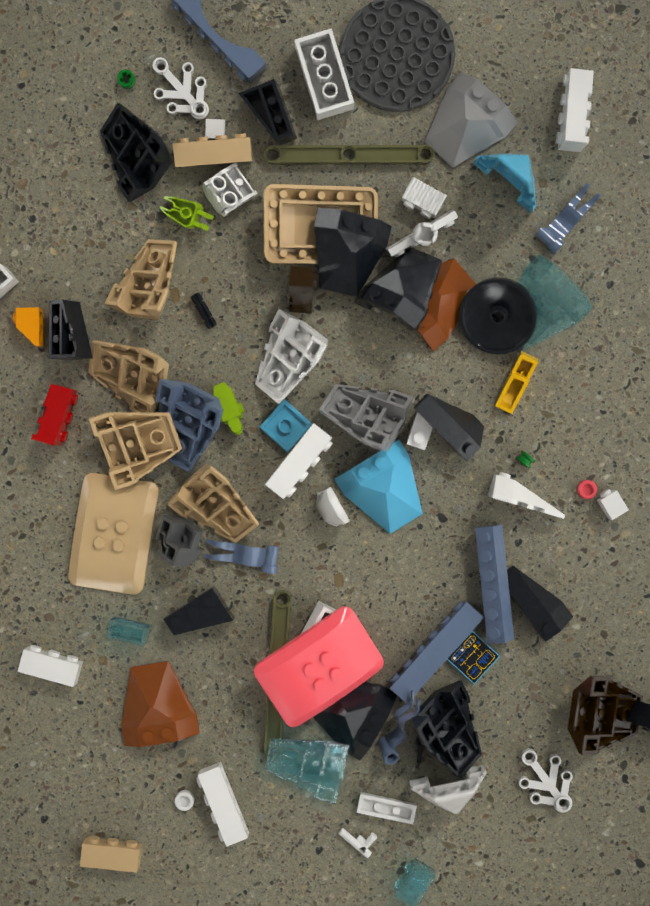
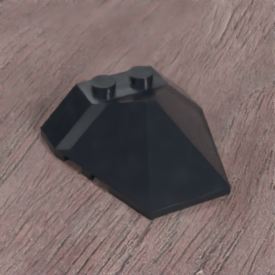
M117 103L101 128L100 133L107 154H111L114 163L111 166L113 171L117 172L119 181H117L118 187L126 200L132 202L154 189L173 161L168 147L160 135L122 104Z
M318 207L313 228L316 239L315 247L318 258L317 266L320 289L358 297L388 245L392 226L379 219L341 209Z
M409 247L405 253L400 255L366 284L354 302L369 310L373 306L395 315L400 324L417 330L427 315V306L429 299L433 295L432 289L437 281L442 260Z
M462 681L454 682L434 691L419 707V713L413 718L414 729L422 744L457 779H461L482 755L478 734L473 728L472 721L474 720V715L470 713L468 705L471 702Z
M364 682L313 718L344 752L360 761L371 748L386 722L397 695L381 684Z

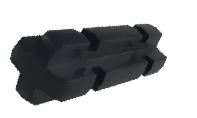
M195 293L192 295L191 300L196 304L195 307L201 318L205 320L206 327L210 329L216 326L217 323L211 317L212 314L206 303L202 301L201 294Z

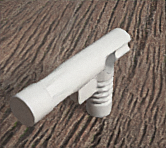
M341 828L338 832L342 838L366 858L371 856L372 852L368 848L378 838L373 832L367 839L361 835L354 838L344 828Z

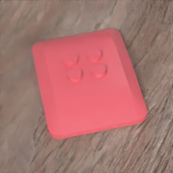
M343 606L257 663L254 667V675L285 723L290 727H297L346 696L376 674L383 667L384 660L354 611L350 607Z

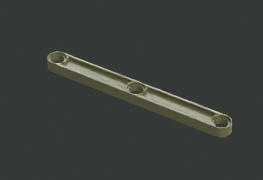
M271 145L264 150V158L267 163L272 165L429 164L434 158V150L429 145ZM270 150H275L278 153V157L275 160L268 159L267 153ZM346 150L353 151V159H345L343 156ZM428 150L431 153V157L424 160L420 157V152Z
M279 590L274 596L270 654L287 644L289 640L291 595L286 590ZM279 594L287 595L288 601L285 604H280L277 601ZM267 695L264 755L268 760L273 761L278 759L281 754L283 718ZM275 746L278 749V753L275 756L269 755L267 752L268 747Z

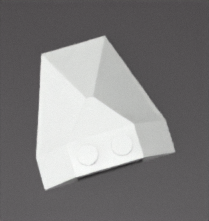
M278 309L268 331L271 332L269 343H265L264 349L266 354L264 361L260 363L255 385L275 402L281 403L318 363L328 344V339L304 321Z
M484 765L471 767L467 771L466 780L431 787L427 776L409 780L411 790L453 814H457L475 794L487 773Z

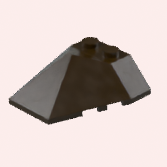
M589 676L576 687L572 695L568 731L578 753L581 755L597 754L604 747L610 748L613 746V743L617 741L622 742L638 734L639 725L632 724L627 720L635 701L642 702L643 696L612 681L606 676Z

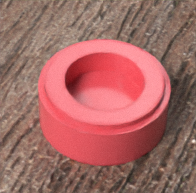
M583 480L577 486V493L581 498L591 499L597 493V486L591 480Z

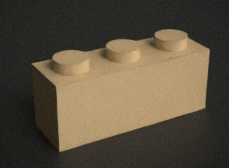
M89 836L82 843L80 867L137 873L141 863L142 843H138L135 840L123 842L116 838L104 840L98 836Z

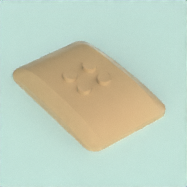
M271 184L267 186L263 194L264 257L270 263L318 264L313 228L317 208L341 209L378 219L377 192L371 187Z
M89 473L84 477L68 579L73 585L131 595L139 594L143 590L159 489L155 483L138 480L133 485L115 490L110 475Z

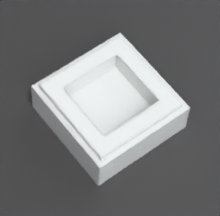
M206 119L205 137L208 136V140H216V136L225 135V119Z

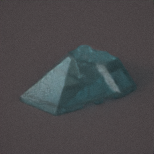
M538 255L524 269L518 283L523 285L532 295L538 315L535 330L528 342L523 345L527 349L580 322L593 307L585 293L557 265L541 255Z
M271 738L265 769L285 781L287 779L291 780L301 790L305 788L312 792V796L316 799L336 804L350 746L331 740Z

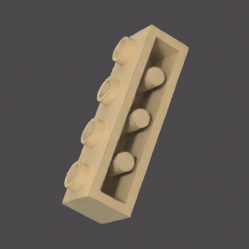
M246 133L235 134V138L227 139V135L216 136V140H208V136L196 137L197 141L189 142V138L177 139V143H172L175 167L253 161L251 137H246Z

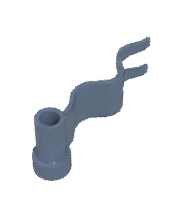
M588 183L584 185L546 229L542 227L535 235L549 247L553 254L565 243L562 239L601 196L600 193L596 194L585 205L575 210L590 186Z
M206 539V543L233 551L234 554H204L203 558L262 567V572L277 574L278 546L268 545L267 549Z
M413 689L411 690L410 702L395 712L394 716L397 720V727L387 737H381L377 741L382 757L388 765L395 764L399 759V754L395 748L406 737L403 728L404 723L416 717L420 710V699L417 698L415 709L402 716V714L414 706L415 691Z

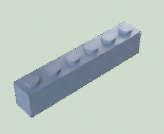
M502 524L484 525L475 528L487 643H506L514 639L503 527Z
M466 600L463 602L459 601L454 606V612L451 616L447 615L440 623L442 626L437 631L433 630L429 634L427 643L425 645L421 644L414 652L416 655L404 662L402 671L399 674L395 673L390 678V689L405 703H408L411 699V690L415 691V696L484 618Z

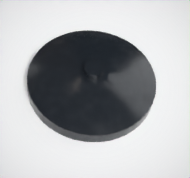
M493 277L478 282L467 292L460 306L459 322L467 340L479 350L497 355L508 354L521 348L531 338L537 324V307L532 295L523 285L509 278Z

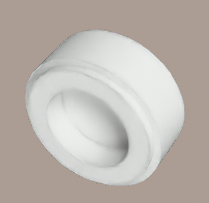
M188 790L180 791L175 798L176 807L182 811L191 809L195 800L194 795Z

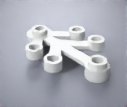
M161 57L156 58L153 61L155 73L163 75L177 91L157 88L154 91L155 99L158 101H163L164 99H184L188 102L189 105H177L174 102L168 103L166 108L170 115L191 113L192 117L198 120L207 117L209 107L204 101V89L207 87L206 79L201 76L196 78L197 94L195 99L191 95V77L194 73L193 65L190 62L183 64L184 78L182 85L170 72L167 61ZM160 65L165 66L163 70H158ZM187 66H190L192 69L191 71L186 72L185 68ZM200 80L204 81L203 86L198 85ZM163 92V96L157 97V93ZM175 106L176 110L171 112L169 108ZM201 107L203 108V111L201 113H197L196 109Z
M530 748L523 750L521 753L522 761L528 766L531 765L542 782L529 780L528 777L521 776L518 779L519 786L522 789L533 788L550 791L553 797L541 796L539 792L533 791L529 795L530 801L535 805L539 803L553 805L561 813L569 811L572 807V799L568 795L573 775L568 769H563L560 772L562 785L559 792L556 788L558 768L561 764L560 756L558 754L550 755L549 762L551 766L548 777L537 762L535 751ZM527 753L532 754L530 759L525 758ZM554 757L558 758L557 763L552 762ZM565 773L570 774L568 778H563V775ZM522 780H527V784L521 785ZM538 795V800H532L533 796ZM561 799H564L565 804L560 805L559 801Z

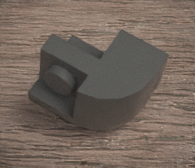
M163 515L156 535L160 549L158 554L172 566L190 565L202 552L198 544L203 531L198 529L197 524L190 520L177 516Z

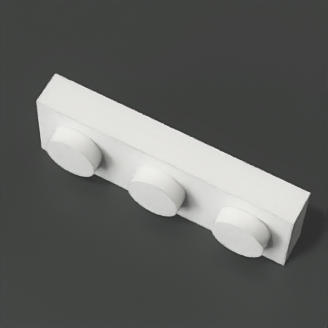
M360 792L357 813L413 824L417 804Z

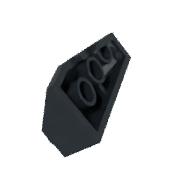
M427 393L413 407L445 442L466 461L481 448L484 426L473 414Z
M511 566L507 569L509 593L540 637L546 642L562 631L573 618L565 604L516 567Z

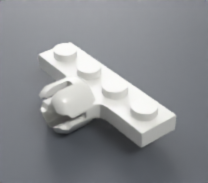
M450 210L430 223H418L413 233L385 249L388 256L398 257L405 253L404 249L409 246L412 248L419 244L429 246L436 241L438 236L437 230L443 226L447 228L455 223L454 220L458 216L454 210Z

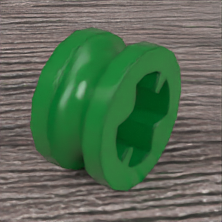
M124 69L118 73L117 80L122 88L131 89L134 87L136 79L130 70ZM125 75H127L128 78L131 76V78L129 79V83L127 84L125 83V81L122 83Z
M523 450L521 455L516 457L527 468H530V464L535 462Z

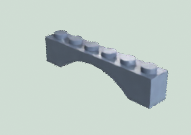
M171 0L170 4L175 11H181L185 15L183 17L190 26L194 25L198 29L197 33L203 40L207 38L210 41L211 48L217 54L220 52L225 57L223 59L230 68L233 66L238 71L237 75L242 81L247 80L251 84L267 69L266 62L252 48L232 44L212 29L203 14L201 0Z

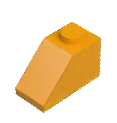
M39 307L16 308V313H13V323L16 324V328L35 346L44 348L43 309Z

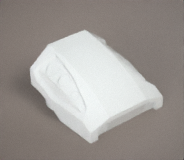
M236 162L218 172L202 185L206 198L215 211L223 217L258 194L240 172Z
M331 487L317 493L316 507L324 522L333 526L344 525L350 522Z

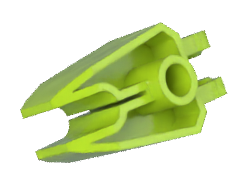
M163 197V199L172 202L173 207H175L170 210L160 206V209L171 219L188 229L199 227L206 231L209 230V227L204 223H199L201 215L209 220H213L214 216L204 212L202 204L177 197Z
M225 382L215 385L213 387V396L219 398L223 409L220 422L223 421L225 425H229L230 430L235 435L242 434L243 427L240 419L244 418L242 413H245L242 403L237 402L233 391Z

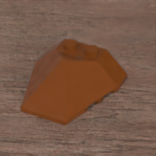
M454 258L441 263L437 281L432 289L433 295L429 299L427 306V315L417 329L423 341L432 351L436 350L451 335L459 321V311L463 298L476 284Z
M169 661L130 668L121 726L124 746L145 747L175 742L200 733L197 713L189 702L188 696L181 687L180 681Z

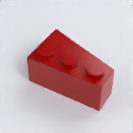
M55 384L50 385L43 407H45L43 415L37 421L40 424L37 435H32V440L62 446L63 442H66L68 438L67 426L71 424L73 419L72 408L76 406L78 401L77 390Z

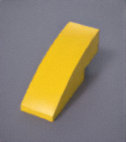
M520 351L496 401V407L513 414L538 364V358Z

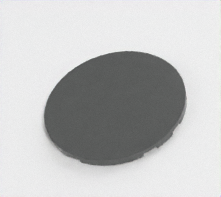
M374 0L360 9L348 23L342 37L340 58L348 84L358 97L367 104L381 110L405 112L426 105L437 97L446 86L455 62L454 38L449 25L446 24L441 14L422 0Z

